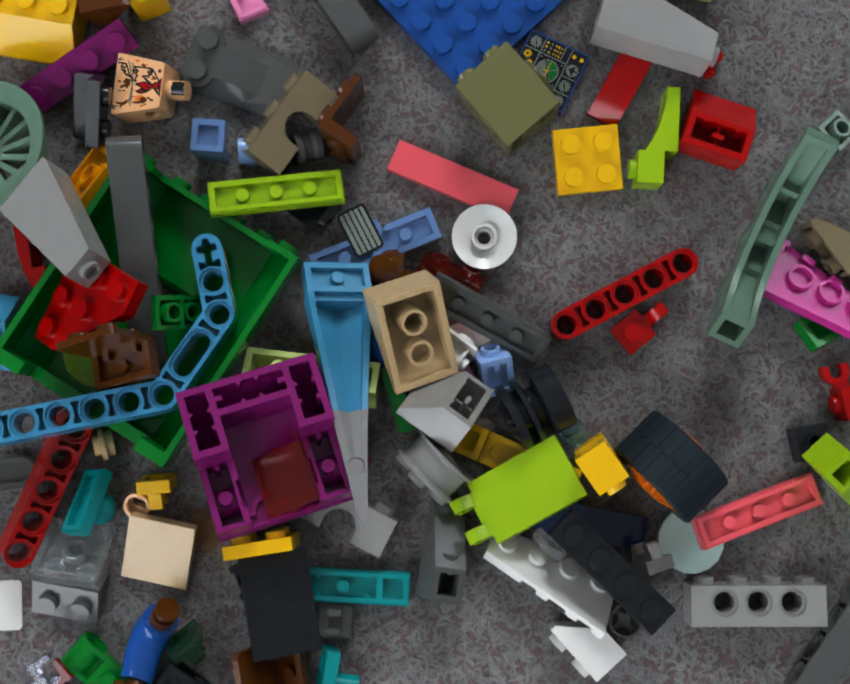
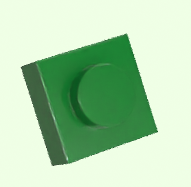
M805 317L798 320L792 326L811 353L842 336Z

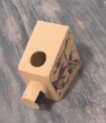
M118 53L110 113L125 123L172 118L175 114L176 101H189L191 99V83L189 81H179V73L168 64Z

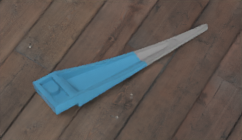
M303 262L301 266L304 291L303 303L325 390L335 417L334 425L360 528L364 532L368 526V392L371 323L362 290L372 287L368 263Z

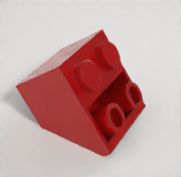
M694 89L679 131L678 152L735 171L746 162L756 131V109Z

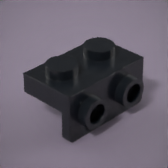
M77 72L74 74L73 136L74 138L85 139V147L99 148L105 143V138L111 135V120H108V107L112 103V87H109V76Z

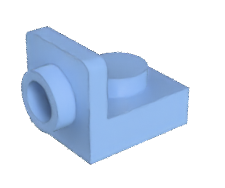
M497 343L484 344L478 349L474 357L478 367L479 380L492 390L502 384L508 393L512 392L508 382L514 378L511 354L505 347Z

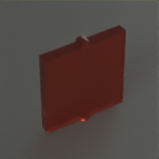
M302 440L282 448L274 447L271 453L252 461L269 519L276 518L290 511L298 512L301 506L321 498Z

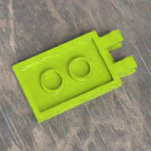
M552 435L479 476L470 484L467 483L471 493L455 499L450 503V506L455 516L459 515L460 517L473 509L475 510L482 525L465 533V536L470 546L474 545L476 547L492 537L495 538L497 544H502L586 498L589 494L557 436Z

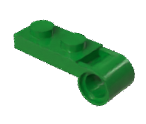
M85 631L61 657L63 664L83 684H113L114 680H123L120 678L122 664L107 653L108 648L106 644L90 631Z

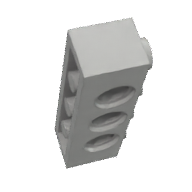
M696 575L693 576V581H683L684 622L691 627H828L827 585L814 581V576L794 575L793 581H781V576L761 575L760 581H747V576L728 575L726 576L727 581H714L713 576ZM725 592L727 595L726 604L721 608H715V597L719 593ZM758 592L760 595L759 604L754 608H749L748 599L750 595ZM791 592L793 602L789 607L783 608L782 598L786 593Z

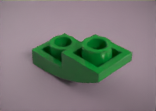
M151 295L152 330L190 329L202 312L200 295Z

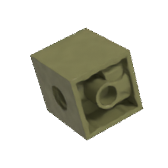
M506 41L500 47L497 44L492 46L483 55L482 59L484 61L475 69L469 67L463 71L457 78L459 83L455 85L459 102L509 158L558 116L560 101L555 96L551 85L543 74L530 61L523 60Z

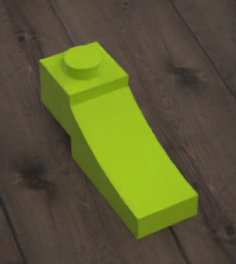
M668 86L661 95L660 110L655 130L645 150L639 149L633 156V159L628 160L627 179H632L631 189L658 190L664 184L665 159H672L678 152L681 87Z

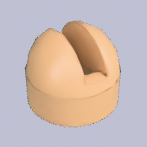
M134 491L124 500L123 508L128 516L133 511L146 514L151 511L147 495L137 496V491ZM136 498V499H139V500H141V501H144L145 504L142 503V502L133 500V499Z

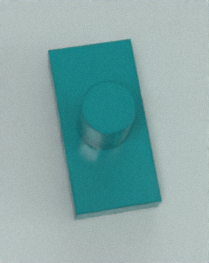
M322 643L315 684H359V675L338 673L341 652L336 645Z

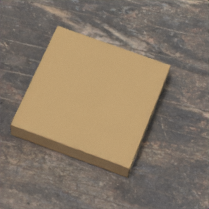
M133 511L129 515L121 576L186 590L190 581L198 525Z

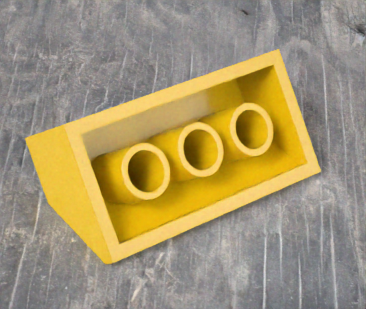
M0 0V56L52 64L77 47L84 40L88 21L79 12L78 0Z

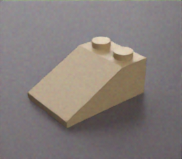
M422 270L362 290L369 320L396 395L459 373L441 284L436 277L427 270Z

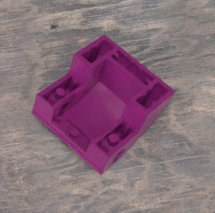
M313 352L175 393L192 456L199 470L214 526L221 543L353 500L339 441L334 429L335 417Z

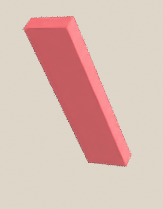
M399 140L387 167V171L468 206L472 207L479 204L494 205L503 209L507 214H509L519 189L402 140Z
M807 472L697 514L690 522L701 550H707L824 503L812 472Z

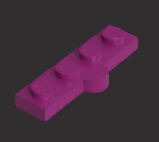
M118 17L19 87L35 100L42 114L74 92L75 73L100 74L117 62L118 53L129 54L139 47L140 44L121 18Z

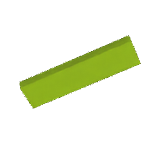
M341 169L207 182L210 215L212 218L345 204Z

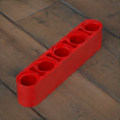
M679 248L559 311L549 322V332L553 334V338L557 341L565 342L691 276L698 268L697 255L688 248ZM675 257L685 261V273L678 272L674 268L673 260ZM646 272L653 273L657 277L658 285L656 288H650L646 285L644 281ZM622 287L629 292L630 298L628 303H621L616 299V288ZM593 302L599 305L601 315L598 319H592L587 315V303ZM564 317L572 322L573 328L570 334L559 332L556 326L558 318Z
M66 408L57 415L56 421L59 426H63L69 421V410ZM92 429L46 438L0 537V553L8 566L23 568L34 559L91 436ZM61 449L67 450L64 460L57 463L52 462V456L56 451ZM47 480L53 481V486L49 491L44 493L37 492L38 486L42 482ZM39 512V516L34 522H23L24 517L28 513ZM14 544H25L21 552L16 554L8 553Z

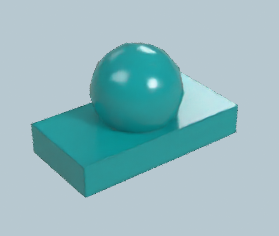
M105 468L86 469L84 471L61 528L62 533L69 536H89L94 524H106L114 518L117 504L115 499L106 493L113 472Z

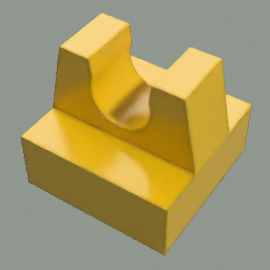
M176 472L145 474L136 482L137 496L147 495L150 510L164 509L165 504L169 503L168 493H171L177 486Z

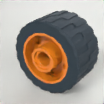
M652 411L614 448V452L631 471L635 481L655 501L665 505L679 519L686 523H689L728 485L726 475L703 447L688 433L658 411Z

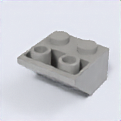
M463 371L412 389L396 413L452 453L471 429L494 390L467 371Z

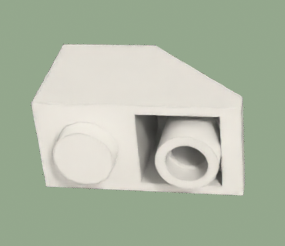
M552 620L547 624L552 632L549 639L561 652L567 649L575 657L571 663L584 678L590 674L598 682L627 655L607 631L599 639L590 633L591 628L583 622Z

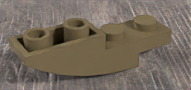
M813 218L799 227L803 232V241L809 248L815 249L823 259L821 264L829 275L833 274L838 279L850 275L849 232L818 218Z

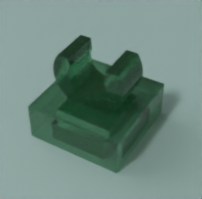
M194 618L171 636L168 641V656L176 664L187 657L196 666L206 658V655L203 653L206 648L202 644L203 629Z

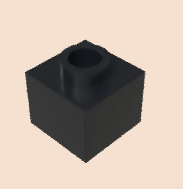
M827 422L786 429L793 461H806L801 455L811 447L810 439L814 436L816 442L826 432L829 434Z

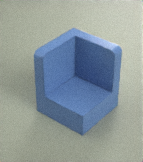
M192 118L190 151L197 160L229 162L230 154L226 150L228 128L226 120Z

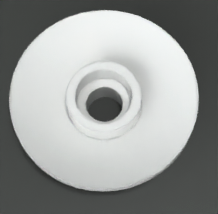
M479 204L466 209L459 215L452 229V245L455 253L465 264L476 269L487 270L502 265L510 258L517 243V230L512 218L503 209L494 205ZM479 234H488L490 236L489 243L481 244L478 241Z

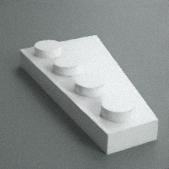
M519 534L502 544H497L494 537L489 539L483 556L484 559L517 582L524 581L535 589V594L544 601L548 599L563 608L565 610L564 614L573 621L580 620L591 628L590 633L599 639L604 636L613 598L570 556Z

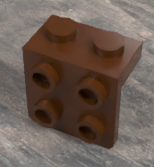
M357 73L351 80L346 78L337 91V96L339 97L332 106L327 105L322 110L317 120L319 122L318 129L322 142L330 148L329 154L343 164L349 161L353 165L356 164L362 155L359 138L343 126L365 96L363 79Z
M104 323L97 325L95 331L71 333L67 335V340L56 343L57 352L92 359L95 391L98 392L132 385L160 376L155 336L140 333V329L137 328L123 329L118 328L116 323Z
M251 646L233 655L232 670L236 684H311L307 652L288 655L270 663L267 660L253 662Z

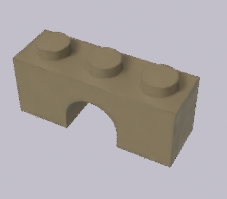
M307 69L298 74L294 72L290 74L281 87L285 90L278 101L272 99L262 113L266 117L259 127L254 125L243 138V142L246 145L242 152L271 175H280L299 149L286 136L285 123L287 118L291 114H297L310 124L315 123L322 110L327 105L330 106L337 97L336 93Z

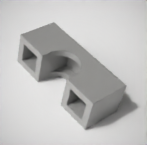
M354 500L301 517L320 527L329 511L333 509L347 510L354 517L356 524L355 532L349 543L380 558L398 522V518L393 516L395 510L377 502L375 507L368 503V526L363 532L360 528Z

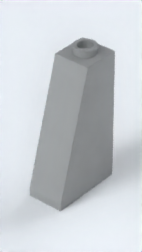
M601 0L589 41L590 44L698 77H702L708 66L714 67L720 53V48L716 47L719 35L717 31L666 0Z
M42 156L0 207V212L67 278L89 289L111 261L69 175Z

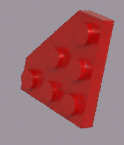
M112 263L108 264L89 289L63 274L34 337L52 350L57 351L56 343L67 340V335L71 333H89L95 331L97 325L104 323H124L134 318L148 285Z

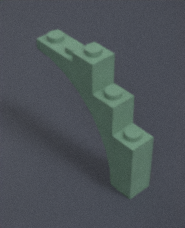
M807 126L779 170L773 172L759 193L753 219L738 240L734 262L718 285L707 335L739 348L752 331L765 287L784 241L809 193L839 148L838 139Z

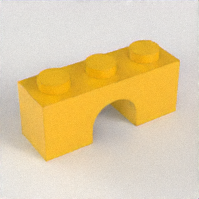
M601 431L574 449V454L576 455L574 457L575 462L599 496L605 492L611 496L626 486L624 480L629 477L625 465Z

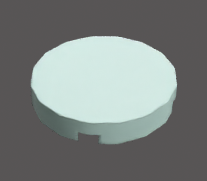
M669 512L656 531V542L661 553L671 554L675 565L673 568L682 573L698 574L709 570L719 560L724 549V543L710 549L701 550L691 522H683L673 512Z

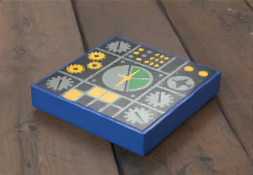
M532 29L519 55L523 60L530 61L547 79L555 96L560 101L558 115L561 116L590 56Z

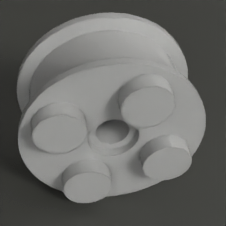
M418 430L420 436L407 449L401 447L396 458L410 471L407 475L419 488L422 489L426 485L430 489L428 491L429 494L439 505L450 504L452 502L451 495L464 482L470 484L473 480L464 467L446 448L436 443L421 430Z

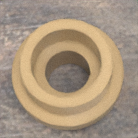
M102 428L97 429L98 436L91 437L95 456L102 455L103 460L107 461L109 456L117 455L111 429L105 431Z

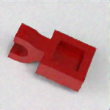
M662 302L656 303L642 316L634 309L612 327L609 332L629 355H632L656 335L650 326L670 311Z
M848 362L836 364L838 374L835 378L831 376L828 366L817 368L820 379L832 387L829 389L830 396L827 399L830 413L835 416L836 421H850Z

